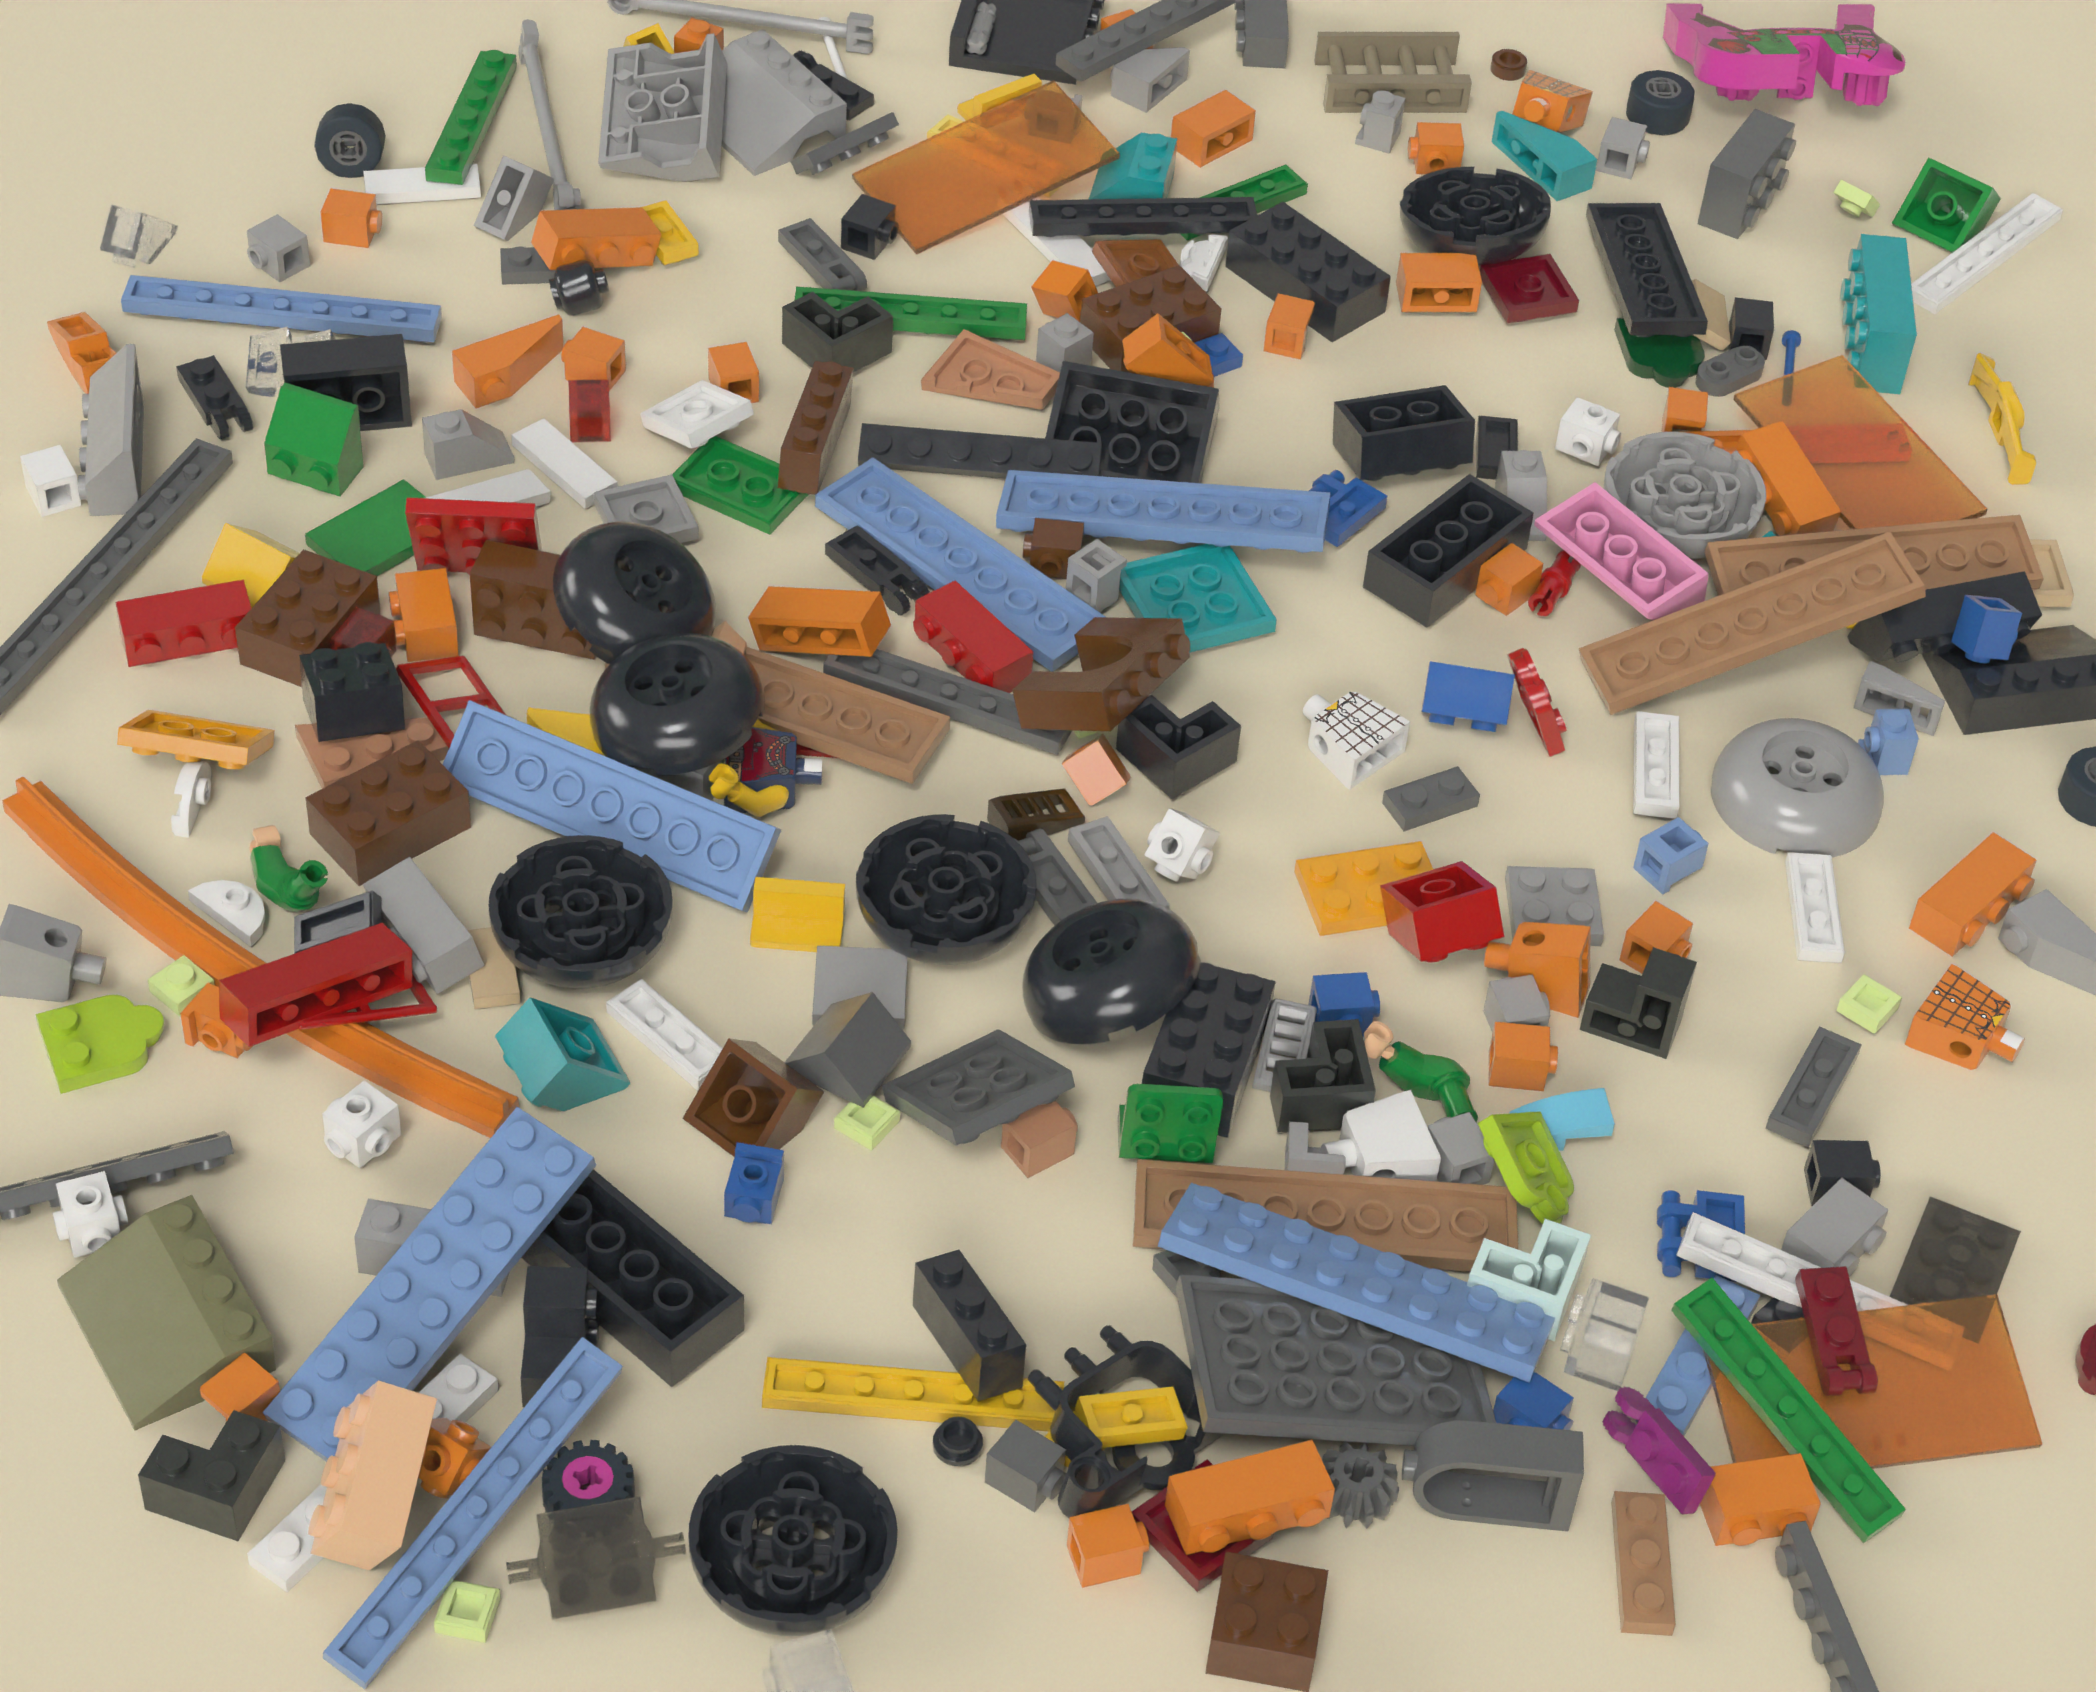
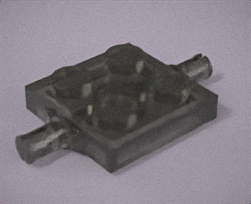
M640 1497L536 1514L539 1536L537 1558L506 1562V1571L528 1570L508 1574L509 1585L540 1579L547 1592L551 1621L655 1603L657 1601L653 1581L655 1559L680 1554L685 1555V1544L670 1547L664 1546L684 1542L683 1532H679L678 1534L652 1538L650 1531L644 1523Z

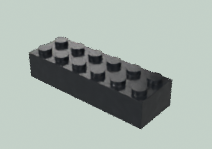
M594 1169L521 1257L530 1266L588 1268L589 1288L598 1289L596 1318H599V1325L671 1387L744 1331V1294Z

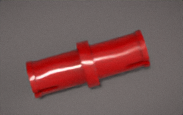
M1561 550L1551 567L1546 568L1542 572L1540 584L1528 600V606L1532 612L1539 602L1542 603L1541 608L1537 612L1539 616H1548L1552 613L1558 600L1568 594L1572 586L1571 580L1582 565L1574 558L1569 563L1568 559L1571 555L1565 550Z

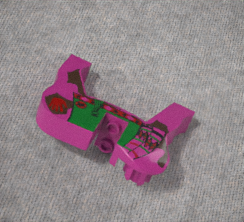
M1666 4L1664 40L1675 55L1693 66V73L1699 80L1716 86L1717 95L1725 96L1730 101H1751L1757 96L1760 89H1778L1777 98H1792L1795 100L1813 98L1817 70L1831 89L1842 90L1843 88L1845 101H1852L1857 106H1880L1887 97L1890 75L1901 73L1905 69L1906 63L1903 54L1896 47L1874 32L1875 7L1872 4H1838L1835 29L1761 28L1743 30L1704 15L1702 4Z

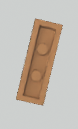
M1614 1491L1611 1506L1621 1633L1672 1636L1676 1623L1665 1494Z

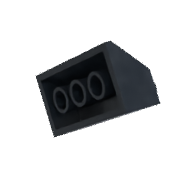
M2023 571L1925 590L1926 597L1858 622L1847 637L1850 644L1878 662L1894 659L1895 662H1904L1921 653L1932 652L1933 655H1941L1958 647L1951 640L1965 595L2001 598L2022 612L2016 640L2027 636L2031 632L2030 629L2042 616L2027 575Z

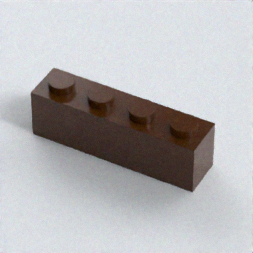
M831 361L814 362L781 446L778 488L812 495L819 492L850 409L854 368L841 366Z

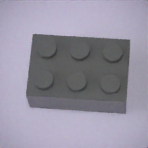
M1757 109L1753 110L1710 164L1697 224L1737 240L1747 227L1753 228L1760 210L1769 207L1776 189L1781 191L1788 179L1789 170L1785 169L1786 161H1789L1796 146V140L1792 139L1795 128L1794 123Z

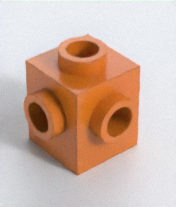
M447 1418L432 1419L418 1476L422 1480L420 1486L434 1496L448 1498L449 1495H453L490 1450L491 1446L478 1439L479 1431L465 1422L459 1420L450 1421Z

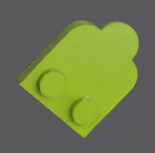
M106 995L35 1014L60 1094L140 1071L148 1061L147 1048L158 1042L164 1030V1019L158 1009L148 1005L134 1006L128 998L121 995Z
M1541 1112L1492 1114L1479 1122L1478 1125L1484 1136V1147L1495 1160L1512 1196L1521 1205L1530 1208L1534 1216L1542 1224L1545 1219L1560 1224L1563 1216L1569 1211L1567 1198L1573 1194L1574 1184Z

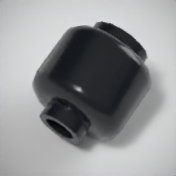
M588 259L557 267L554 278L549 279L550 289L557 309L563 308L569 315H576L600 308L603 304V293L609 292L604 270H596L593 263Z

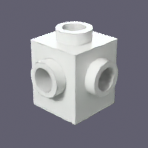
M1577 397L1561 418L1555 449L1598 466L1607 453L1613 454L1618 447L1622 434L1617 430L1620 414Z
M1169 808L1163 821L1157 823L1148 837L1149 847L1145 856L1157 862L1154 868L1157 872L1174 881H1178L1180 876L1196 879L1198 874H1202L1210 865L1213 858L1212 848L1220 832L1185 812Z
M365 1080L344 1097L335 1099L328 1106L327 1110L322 1113L325 1131L324 1142L336 1157H345L358 1168L364 1166L373 1157L382 1155L391 1143L401 1135L398 1104Z
M105 1171L56 1183L61 1210L52 1212L59 1241L69 1239L74 1258L92 1254L120 1233L119 1226L128 1224L123 1198L121 1195L112 1197Z

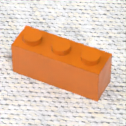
M643 207L543 210L539 212L531 243L549 270H556L559 266L584 259L590 260L595 268L652 266L662 234Z
M1783 420L1741 434L1736 450L1743 459L1750 460L1764 481L1766 487L1764 508L1772 519L1776 533L1783 536L1834 531L1842 511Z
M768 586L748 616L759 651L872 657L891 626L881 592Z
M1991 833L1918 899L1909 929L1953 957L1965 945L1973 946L1990 922L1997 924L2004 917L2010 904L2015 899L2022 901L2029 894L2035 882L2031 875L2037 860L1996 833Z
M1312 1439L1169 1476L1165 1507L1186 1555L1200 1551L1215 1552L1224 1548L1227 1544L1250 1538L1254 1540L1265 1539L1277 1531L1296 1526H1314L1323 1519L1330 1517L1335 1488Z

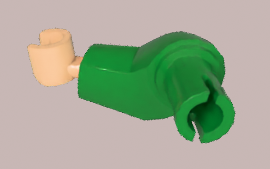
M274 825L253 829L255 840L251 841L249 850L258 891L279 907L291 912H302L312 908L318 902L319 889L328 880V878H324L328 875L326 867L316 860L304 862L300 869L288 866L280 850L281 840L277 828Z
M1374 1021L1364 1032V1044L1369 1058L1377 1059L1381 1056L1379 1069L1404 1091L1411 1090L1414 1097L1432 1101L1440 1100L1447 1117L1452 1118L1470 1112L1475 1122H1477V1112L1474 1110L1467 1093L1470 1076L1459 1063L1447 1057L1423 1054L1401 1041L1389 1045L1393 1040L1391 1029L1379 1021Z

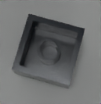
M364 642L352 648L338 650L321 648L309 654L299 655L303 701L318 742L405 729L402 683L386 643Z

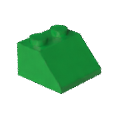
M1928 157L1892 224L1953 253L1984 230L2001 198L1993 187Z
M284 383L280 388L264 442L268 474L341 497L364 467L358 405Z

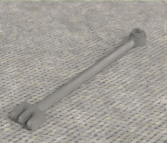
M608 0L607 2L614 12L622 15L641 8L846 38V51L868 54L872 52L873 47L872 42L865 41L873 39V30L867 27L873 26L874 17L869 14L850 12L847 17V24L687 0Z
M527 19L522 22L518 54L520 63L526 64L551 177L554 178V210L580 209V206H578L581 205L580 189L573 188L566 178L537 50L539 40L537 24L535 21Z

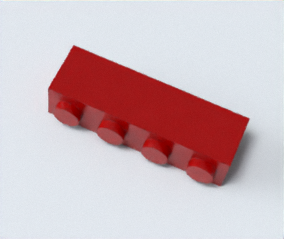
M382 922L219 980L220 1019L248 1047L299 1029L301 1022L325 1015L341 1014L412 988V949Z

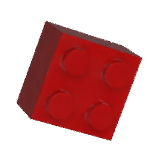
M1463 861L1380 885L1389 935L1420 962H1439L1446 959L1449 953L1462 949H1482L1487 947L1490 941L1505 937L1496 887Z

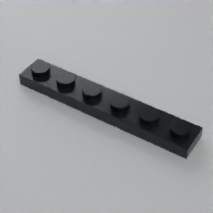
M1253 197L1030 200L1029 202L1032 236L1046 237L1063 235L1127 236L1131 234L1167 235L1193 233L1200 235L1205 233H1229L1233 228L1257 216Z
M862 423L858 466L871 458H875L889 469L1003 479H1006L1008 470L1099 476L1102 443Z

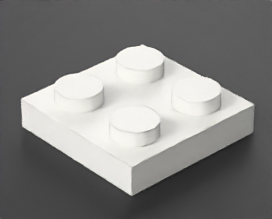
M701 380L643 411L640 415L644 428L692 449L705 445L710 438L723 431L736 428L741 421L754 415L751 400Z

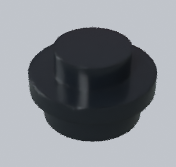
M952 1417L945 1420L933 1435L935 1455L942 1462L952 1466H964L974 1462L980 1456L983 1449V1437L980 1430L971 1420L964 1417Z

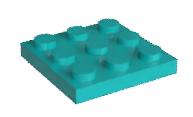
M1203 544L1128 562L1127 566L1121 569L1119 591L1136 618H1182L1185 635L1188 636L1190 641L1189 653L1275 632L1276 617L1230 545L1219 547L1213 544Z

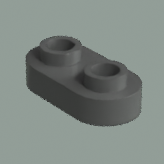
M1740 346L1733 348L1699 365L1695 380L1696 386L1701 392H1708L1710 396H1726L1758 381L1763 373L1765 359L1753 347Z

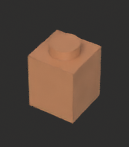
M1056 1100L1048 1104L1038 1105L1021 1113L1015 1121L1003 1124L1001 1148L1023 1174L1030 1178L1074 1155L1076 1133L1078 1131L1077 1122L1071 1111L1065 1107L1062 1108Z

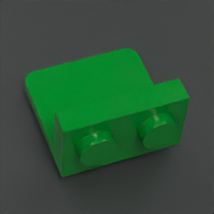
M1133 1084L1129 1086L1125 1105L1119 1104L1118 1111L1119 1158L1213 1163L1223 1105L1222 1092L1216 1088L1152 1084Z

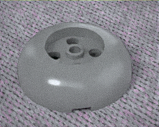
M1658 432L1637 437L1625 443L1623 451L1614 458L1611 457L1606 467L1604 490L1690 559L1706 558L1704 552L1708 542L1746 539L1760 521L1766 502L1764 481L1750 460L1743 459L1737 450L1730 454L1714 446L1715 439L1698 434Z
M1800 718L1773 719L1755 724L1743 730L1724 747L1715 763L1712 774L1711 797L1723 821L1747 842L1773 854L1776 853L1777 849L1796 853L1831 855L1832 858L1844 855L1863 845L1873 835L1882 814L1884 804L1883 785L1878 769L1871 757L1855 740L1845 733L1829 725Z

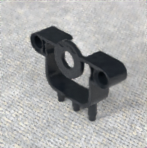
M1106 1325L1100 1331V1337L1107 1343V1347L1114 1355L1096 1366L1076 1347L1069 1348L1064 1354V1359L1071 1365V1369L1079 1377L1071 1381L1063 1390L1040 1370L1035 1369L1029 1374L1028 1381L1035 1387V1391L1055 1411L1050 1426L1051 1437L1056 1444L1066 1449L1065 1455L1071 1460L1057 1499L1060 1510L1068 1518L1115 1507L1142 1488L1148 1490L1165 1489L1168 1486L1169 1476L1191 1471L1195 1460V1453L1226 1434L1203 1432L1191 1369L1163 1344L1154 1341H1138L1132 1344L1121 1332H1117L1111 1325ZM1143 1377L1152 1381L1159 1388L1174 1387L1181 1410L1188 1418L1198 1421L1200 1425L1195 1437L1185 1434L1184 1438L1180 1440L1160 1442L1167 1447L1172 1458L1169 1464L1162 1467L1147 1465V1455L1139 1459L1135 1452L1137 1444L1112 1447L1113 1461L1117 1467L1115 1469L1107 1461L1105 1452L1101 1450L1102 1442L1073 1413L1078 1397L1095 1395L1097 1393L1103 1394L1125 1379Z

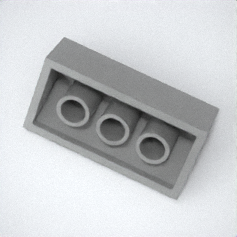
M126 344L90 377L89 394H82L83 416L88 418V420L81 421L82 444L87 445V447L79 449L81 472H85V475H78V491L80 500L87 499L90 516L125 515L141 498L144 402L135 344Z

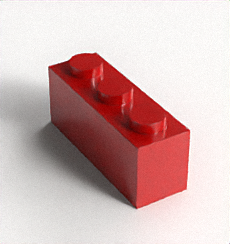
M244 579L115 602L128 667L238 648L235 627L252 609Z
M956 580L915 600L913 627L916 635L921 641L927 642L941 655L947 665L953 666L964 678L1011 693L1013 688L1032 673L1034 651Z

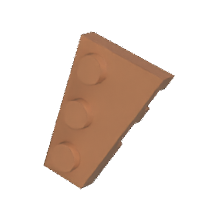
M963 329L921 379V386L924 391L1043 410L1056 393L1060 372Z
M428 718L405 719L404 730L318 742L312 724L295 725L296 737L322 789L417 740L439 761L445 760L449 750Z

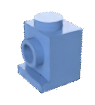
M1876 709L1871 727H1866L1864 739L1858 740V744L1875 763L1880 775H1908L1919 740L1910 710Z
M1678 817L1640 838L1633 868L1663 895L1669 892L1672 884L1703 867L1709 843L1696 830H1693Z

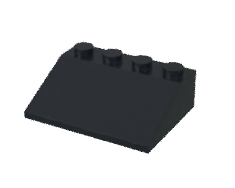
M1063 361L1045 438L1102 443L1099 476L1201 483L1219 411V389Z
M2074 625L2032 629L2027 636L2015 641L2008 660L1990 659L1989 663L1975 662L1966 658V652L1959 647H1955L1953 650L1941 655H1933L1932 652L1921 653L1963 735L2096 719V639Z

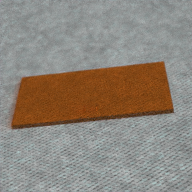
M1053 80L853 173L852 179L865 195L896 205L895 221L899 224L898 234L917 255L1119 159L1120 153Z
M1843 355L1734 394L1733 400L1758 428L1783 420L1842 511L1840 518L1850 529L1975 519L1987 514L1988 509Z
M1997 1294L1858 1311L1870 1362L1875 1366L1878 1377L1877 1391L1870 1394H1858L1856 1389L1844 1390L1840 1396H1825L1823 1394L1805 1318L1752 1324L1872 1469L2040 1448L2043 1444ZM1704 1351L1733 1463L1790 1455ZM1837 1364L1842 1370H1851L1849 1364Z

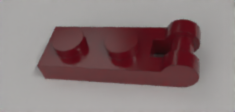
M1847 1266L1799 1269L1795 1281L1823 1394L1825 1396H1840L1844 1390L1855 1389L1858 1394L1875 1393L1878 1386L1877 1372L1875 1366L1870 1362ZM1837 1364H1849L1851 1370H1842Z

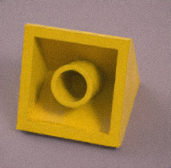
M225 523L203 572L202 583L209 586L244 579L252 608L300 553L258 531Z

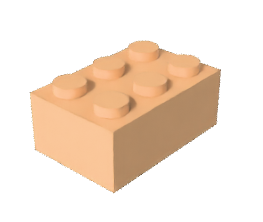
M378 1380L363 1394L359 1393L348 1407L341 1408L333 1431V1436L339 1438L336 1454L328 1458L321 1477V1485L327 1487L323 1505H317L309 1524L308 1534L314 1536L310 1554L371 1570L401 1548L437 1398Z

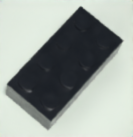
M1285 202L1277 204L1229 231L1225 267L1274 302L1278 293L1313 301L1315 303L1314 311L1308 326L1333 343L1386 312L1391 276Z
M1469 474L1368 551L1363 588L1427 628L1477 588L1480 566L1511 543L1524 551L1527 549L1534 512Z
M1201 962L1198 975L1189 992L1165 1015L1144 1069L1142 1084L1219 1089L1223 1094V1105L1218 1136L1228 1138L1264 1037L1276 981Z

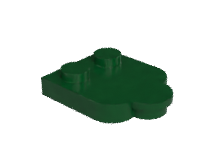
M1624 318L1616 319L1614 331L1627 368L1632 374L1645 379H1654L1659 385L1667 388L1679 387L1688 377L1697 375L1698 367L1704 362L1705 358L1699 338L1694 335L1688 337L1676 335L1640 337L1630 335Z

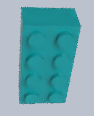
M1861 234L1857 249L1852 248L1850 250L1848 271H1851L1849 279H1843L1840 292L1841 301H1846L1842 322L1843 325H1848L1845 334V349L1850 350L1847 360V374H1853L1854 390L1900 395L1917 336L1907 240L1900 237Z

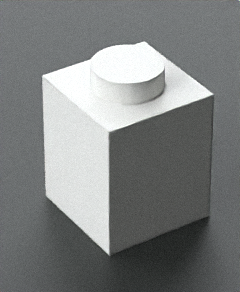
M61 445L20 456L26 489L41 517L81 506L77 475Z

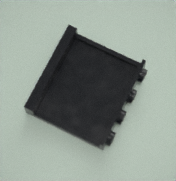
M961 0L950 34L949 66L1020 77L1035 74L1040 80L1076 85L1077 79L1056 66V54L1094 35V30L1098 29L1100 10H1103L1105 0ZM982 2L986 4L993 3L997 8L995 12L996 18L992 24L993 28L989 40L986 43V50L981 55L975 52L970 54L966 49L968 44L967 38L970 34L977 6Z

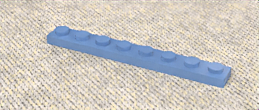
M130 275L121 298L123 312L139 313L142 315L170 316L182 319L190 318L222 323L231 322L363 336L402 334L404 340L416 342H435L442 319L441 305Z
M582 1337L324 1650L323 1659L365 1690L619 1377L623 1366Z

